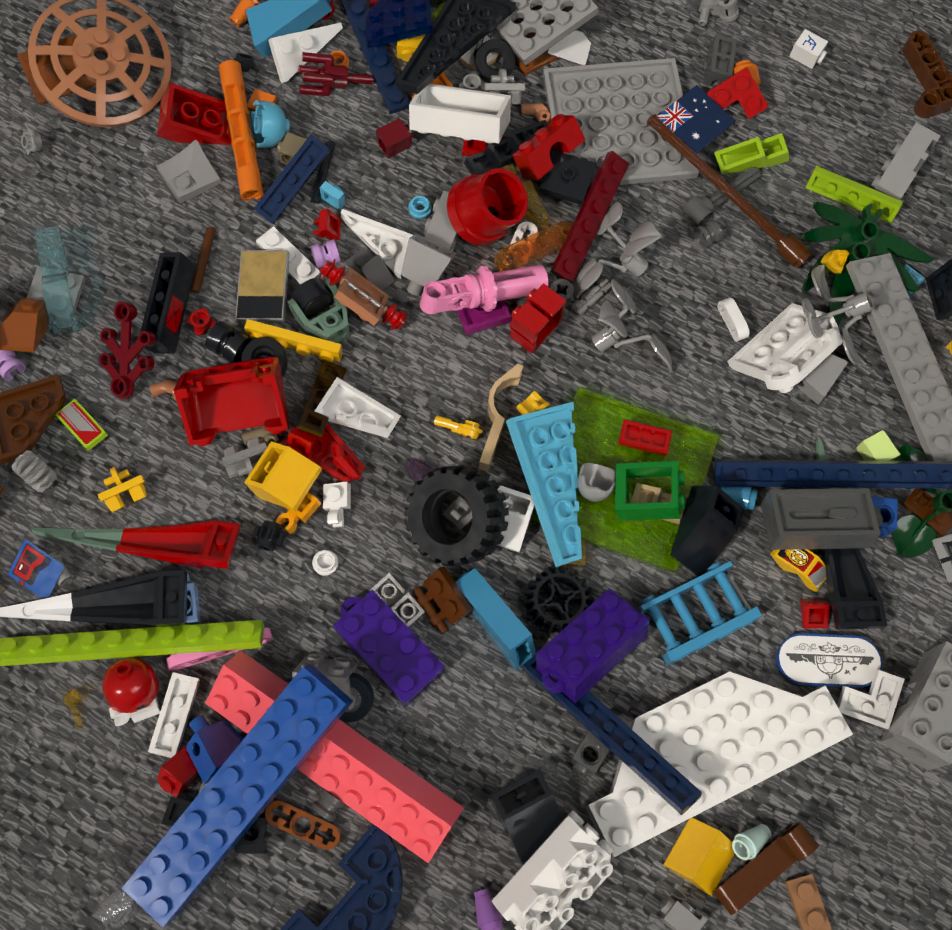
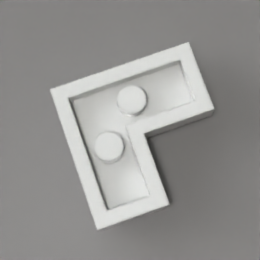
M876 670L868 694L843 686L837 707L842 714L889 730L904 678Z

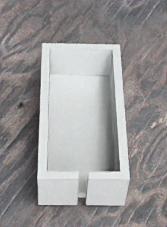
M429 84L415 95L409 104L410 130H415L419 133L440 134L443 137L454 136L464 140H480L489 144L499 143L510 122L511 95Z

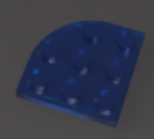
M380 0L369 11L366 19V42L368 48L434 33L432 0Z

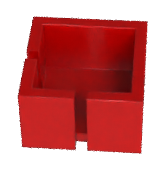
M544 283L538 290L534 288L527 296L526 300L528 302L523 306L518 305L511 314L510 337L531 354L562 321L566 300Z

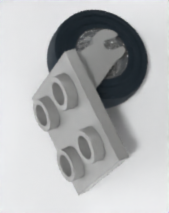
M309 654L293 670L292 677H295L303 666L312 664L353 700V703L339 718L343 722L361 720L369 713L373 706V688L366 678L355 673L357 662H350L349 658L336 657L334 659H327L321 654Z

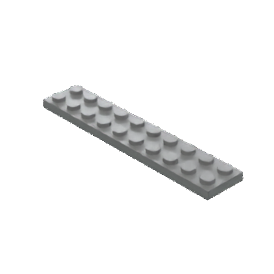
M891 254L850 261L846 268L857 294L867 292L872 300L874 310L867 312L866 316L927 460L952 461V395Z

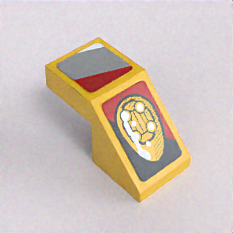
M808 549L773 550L770 553L780 568L797 574L812 591L817 592L826 580L825 564L819 556Z

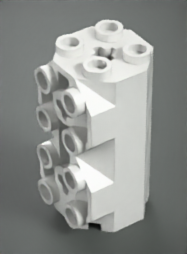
M573 810L492 900V903L507 921L511 920L516 925L514 927L516 930H561L574 915V909L571 907L572 899L578 897L581 900L589 899L613 871L610 859L611 854L615 850L604 839L598 841L600 834L589 823L583 826L585 821Z

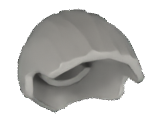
M595 463L582 464L577 480V487L581 495L592 502L608 499L615 490L616 471Z

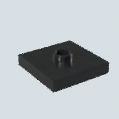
M552 150L550 159L554 167L542 177L538 192L582 205L597 163Z

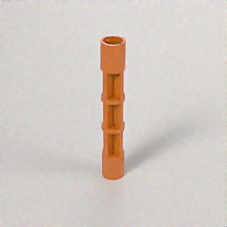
M227 60L222 62L218 68L231 133V144L234 151L240 197L244 201H250L251 198L261 199L264 193L245 96L242 68L238 61Z

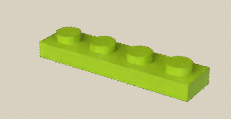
M819 166L815 167L805 187L861 212L866 205L872 204L871 214L875 215L877 210L882 209L883 214L879 219L890 224L903 202Z

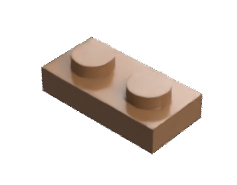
M813 874L785 881L800 929L832 930Z

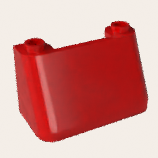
M266 357L190 370L180 376L173 390L189 446L197 444L198 446H206L213 442L217 433L265 426V430L272 434H280L289 430L290 422L284 384L277 357Z

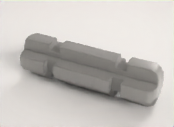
M606 278L600 279L596 283V287H591L582 295L580 301L577 300L572 305L574 312L583 315L588 310V306H593L603 297V293H607L612 288L609 280Z

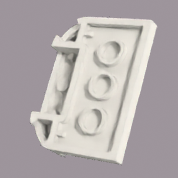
M791 303L727 362L733 370L765 381L767 389L787 393L825 360L843 341L833 316L818 321L823 334L822 337L815 338L809 329L802 306ZM815 310V313H816V316H817V317H819V316H821V315H824V314H827V313H824V312Z

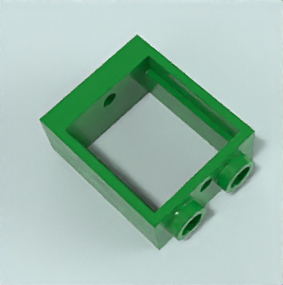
M678 461L616 464L615 512L618 521L681 519V509H685V494H681V486H685V471L680 470ZM671 476V502L629 503L630 478Z

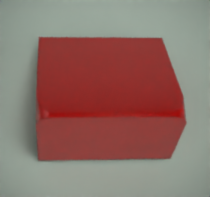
M800 599L803 628H828L830 611L828 601L826 599Z

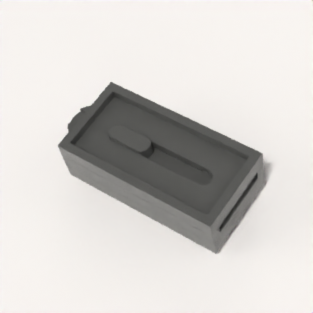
M869 488L770 490L761 504L770 550L870 548L881 534L879 529L883 522L881 510L873 505Z

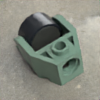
M312 278L303 282L294 290L291 296L292 299L288 301L293 316L304 332L309 336L335 343L350 337L347 307L340 304L334 298L338 288L335 285H329L330 279L323 282L320 278ZM332 300L335 302V307L317 316L316 318L312 320L306 318L311 317L327 308L331 304Z

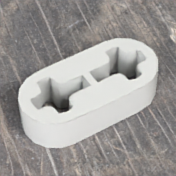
M729 297L719 301L718 310L734 341L738 342L748 338V325L734 299Z

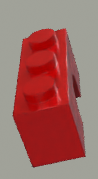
M559 114L551 119L549 125L539 129L530 141L522 143L519 146V150L512 156L524 179L539 180L554 167L550 159L552 146L556 151L570 153L586 139L574 115Z

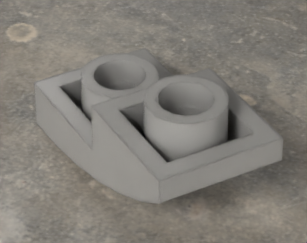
M389 572L368 589L369 591L373 589L408 627L425 612Z

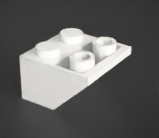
M500 486L497 490L499 493H504L506 501H503L504 508H508L509 515L505 516V522H508L507 531L501 532L504 539L498 546L520 552L535 505L531 495Z

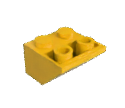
M271 441L244 483L259 499L296 511L322 471V468L292 448Z

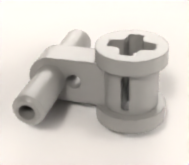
M702 0L699 8L701 13L698 24L706 26L709 14L719 15L720 19L724 22L736 20L739 16V9L736 6L737 0H730L729 2L728 0Z

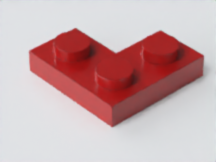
M747 67L706 92L722 109L738 100L748 119L769 107Z

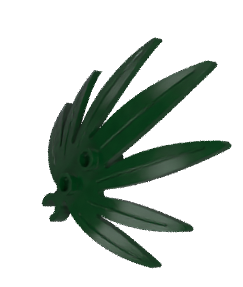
M817 201L813 203L816 213L825 221L838 224V226L830 225L814 228L804 233L802 239L808 242L820 243L839 238L840 242L826 251L811 268L804 281L802 293H806L814 287L811 272L813 268L823 265L821 263L822 258L831 250H846L850 252L841 274H834L830 288L831 298L852 295L854 285L846 268L850 261L890 253L906 290L917 292L919 291L917 284L893 254L903 259L920 263H929L934 261V259L907 241L879 229L875 221L881 218L883 210L879 209L875 212V215H872L870 212L872 204H868L863 208V220L861 221L838 207ZM825 266V276H826L827 273L830 271V269H828V268ZM847 301L833 302L828 306V313L843 308V304ZM845 312L833 316L837 325L840 324Z

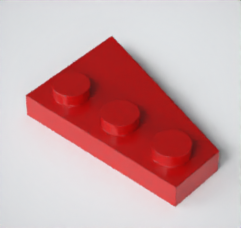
M327 423L322 437H316L313 455L309 460L320 466L324 473L336 480L350 483L354 479H351L332 463L335 457L332 447L341 444L345 455H350L360 474L366 471V467ZM288 436L281 442H279V444L286 446Z

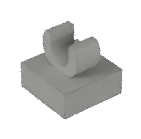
M460 496L442 513V516L461 532L472 521L471 507Z

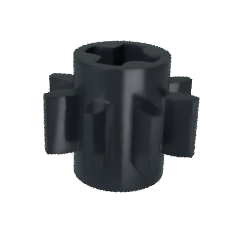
M265 520L262 526L256 525L252 534L253 539L257 540L255 546L270 552L274 551L275 546L282 548L286 537L285 533L281 532L282 526Z

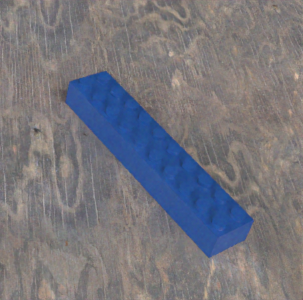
M312 664L303 666L122 889L162 927L173 921L353 703V700Z

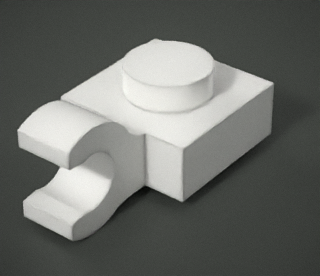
M348 482L323 484V509L330 510L327 521L329 525L333 524V527H344L343 509H351V484Z
M157 696L147 707L144 704L136 708L137 711L133 713H120L109 708L110 717L114 719L115 726L126 724L130 718L136 723L160 714Z

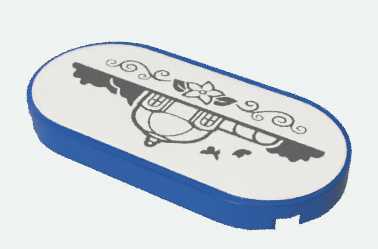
M798 633L786 638L776 653V663L779 671L789 682L797 686H826L827 688H842L846 686L852 689H859L872 684L875 671L882 669L881 656L875 645L866 638L855 635Z

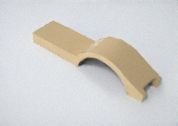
M515 365L500 377L490 390L488 413L493 424L479 461V469L489 471L504 428L505 419L499 415L494 406L495 396L509 386H518L522 376L523 365Z

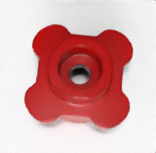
M205 308L195 310L187 318V324L191 325L194 328V333L199 336L216 324L215 319L209 316V312Z

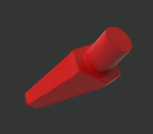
M342 445L333 446L332 449L335 457L332 463L351 479H361V474L350 455H345Z

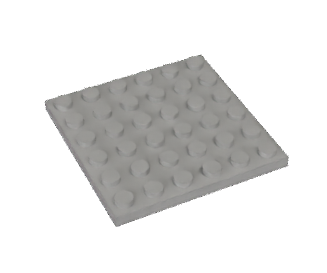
M675 58L543 69V79L551 119L559 114L574 115L586 139L572 152L566 154L597 163L589 188L607 152L614 151L629 163L620 185L698 177V169L650 125L647 126V120L651 115L656 114L658 116L683 96Z

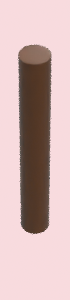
M212 227L206 228L190 290L192 293L199 294L216 232Z

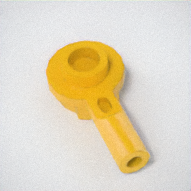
M438 415L434 420V425L452 429L451 432L465 437L470 436L475 440H478L479 434L482 435L483 430L479 429L480 424L465 420V424Z

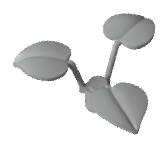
M618 201L613 203L607 210L596 235H601L608 229L624 249L620 257L622 265L600 259L598 262L595 259L590 260L579 270L575 278L574 296L579 299L580 295L599 278L603 265L620 269L623 273L628 270L636 277L643 274L648 267V262L637 252L663 237L656 226L650 221L643 223L632 233L630 242L626 245L612 228V225L621 218L623 207Z
M825 265L813 268L811 277L814 286L826 305L829 306L833 302H847L843 304V308L817 317L810 300L807 298L803 299L802 308L812 335L815 338L822 337L823 332L818 321L843 312L848 317L853 316L848 323L841 327L842 343L849 360L853 364L867 365L856 352L848 328L857 320L862 319V314L874 310L869 294L864 292L857 296L853 294L847 297L831 298L825 279Z
M612 279V290L623 304V310L618 314L608 301L603 302L599 321L608 325L592 336L595 346L600 352H604L613 345L615 348H618L621 345L647 340L667 364L669 373H672L670 353L664 343L654 333L619 341L621 336L623 338L628 336L627 329L620 319L628 309L632 314H635L636 305L630 294L615 279Z

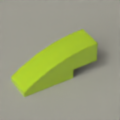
M782 133L760 140L758 136L714 152L721 174L746 171L751 167H768L790 161L789 152Z

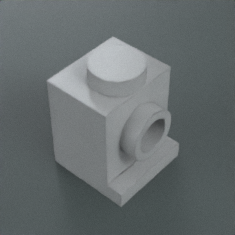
M669 897L660 909L663 914L659 919L672 930H700L708 920L704 916H694L696 910L684 900L681 903L675 901L672 897Z

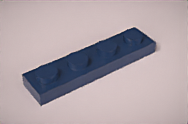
M311 134L257 203L254 210L271 224H274L331 150Z

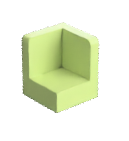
M883 430L863 440L856 448L864 461H894L900 455Z

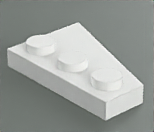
M338 377L315 410V412L329 417V422L386 438L389 437L401 415Z

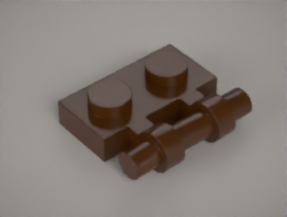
M445 566L438 568L423 582L428 590L427 593H425L421 586L413 590L414 595L418 599L416 602L425 610L430 618V624L433 628L436 627L441 635L449 630L445 623L446 619L452 626L473 610ZM433 600H435V602L441 609L440 612H438L435 606L433 605Z

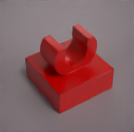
M328 208L320 210L319 218L314 220V224L319 226V230L313 231V234L319 238L327 237L329 240H340L341 219Z
M293 427L289 432L286 446L310 459L313 455L317 436L314 434L310 435L304 430Z

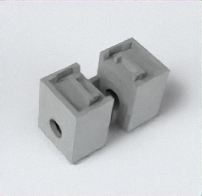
M946 641L923 653L908 684L909 687L914 689L907 703L896 708L890 728L885 730L880 740V743L927 771L952 764V644Z

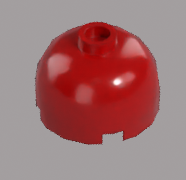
M136 657L123 658L113 663L105 672L102 681L105 700L113 710L120 713L136 712V708L144 704L147 707L157 696L160 687L153 668L146 661Z

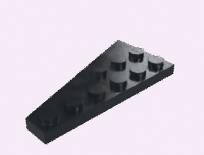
M447 0L396 80L397 89L418 94L516 10V3L507 0Z

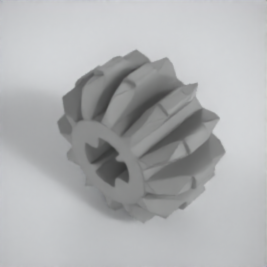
M26 450L11 465L12 470L37 492H43L48 489L57 478L56 472L32 451Z

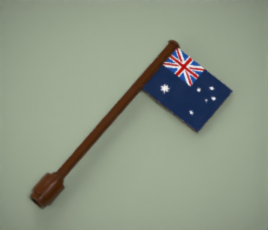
M696 85L658 116L656 114L651 115L647 120V126L650 125L776 241V245L779 247L776 252L791 266L795 265L797 268H800L812 254L808 252L809 248L794 234L790 236L783 235L697 155L736 122L725 110Z

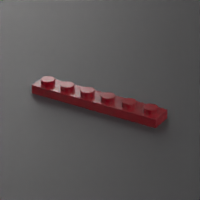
M614 151L607 152L550 270L560 279L568 280L570 283H573L629 166V163Z

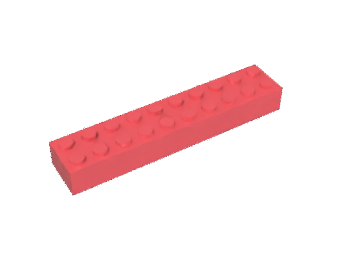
M239 651L222 666L205 704L248 734L287 687L288 683L243 651ZM341 720L335 723L298 768L301 773L427 863L430 862L464 809L463 806Z

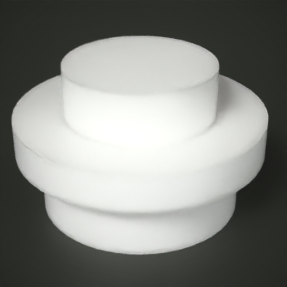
M321 550L313 557L312 565L316 573L328 576L337 570L338 558L330 550Z

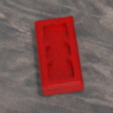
M623 419L617 445L667 456L672 430Z

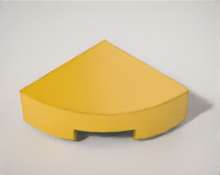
M831 250L824 255L821 263L833 273L841 274L850 252L846 250Z

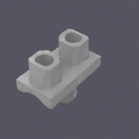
M500 69L498 75H491V82L498 83H485L484 87L480 88L484 92L511 95V107H515L521 103V94L525 91V83H513L514 76H507L506 69Z
M254 438L248 441V449L238 451V448L234 446L225 449V457L222 458L229 478L250 474L266 450V443H262L259 438Z

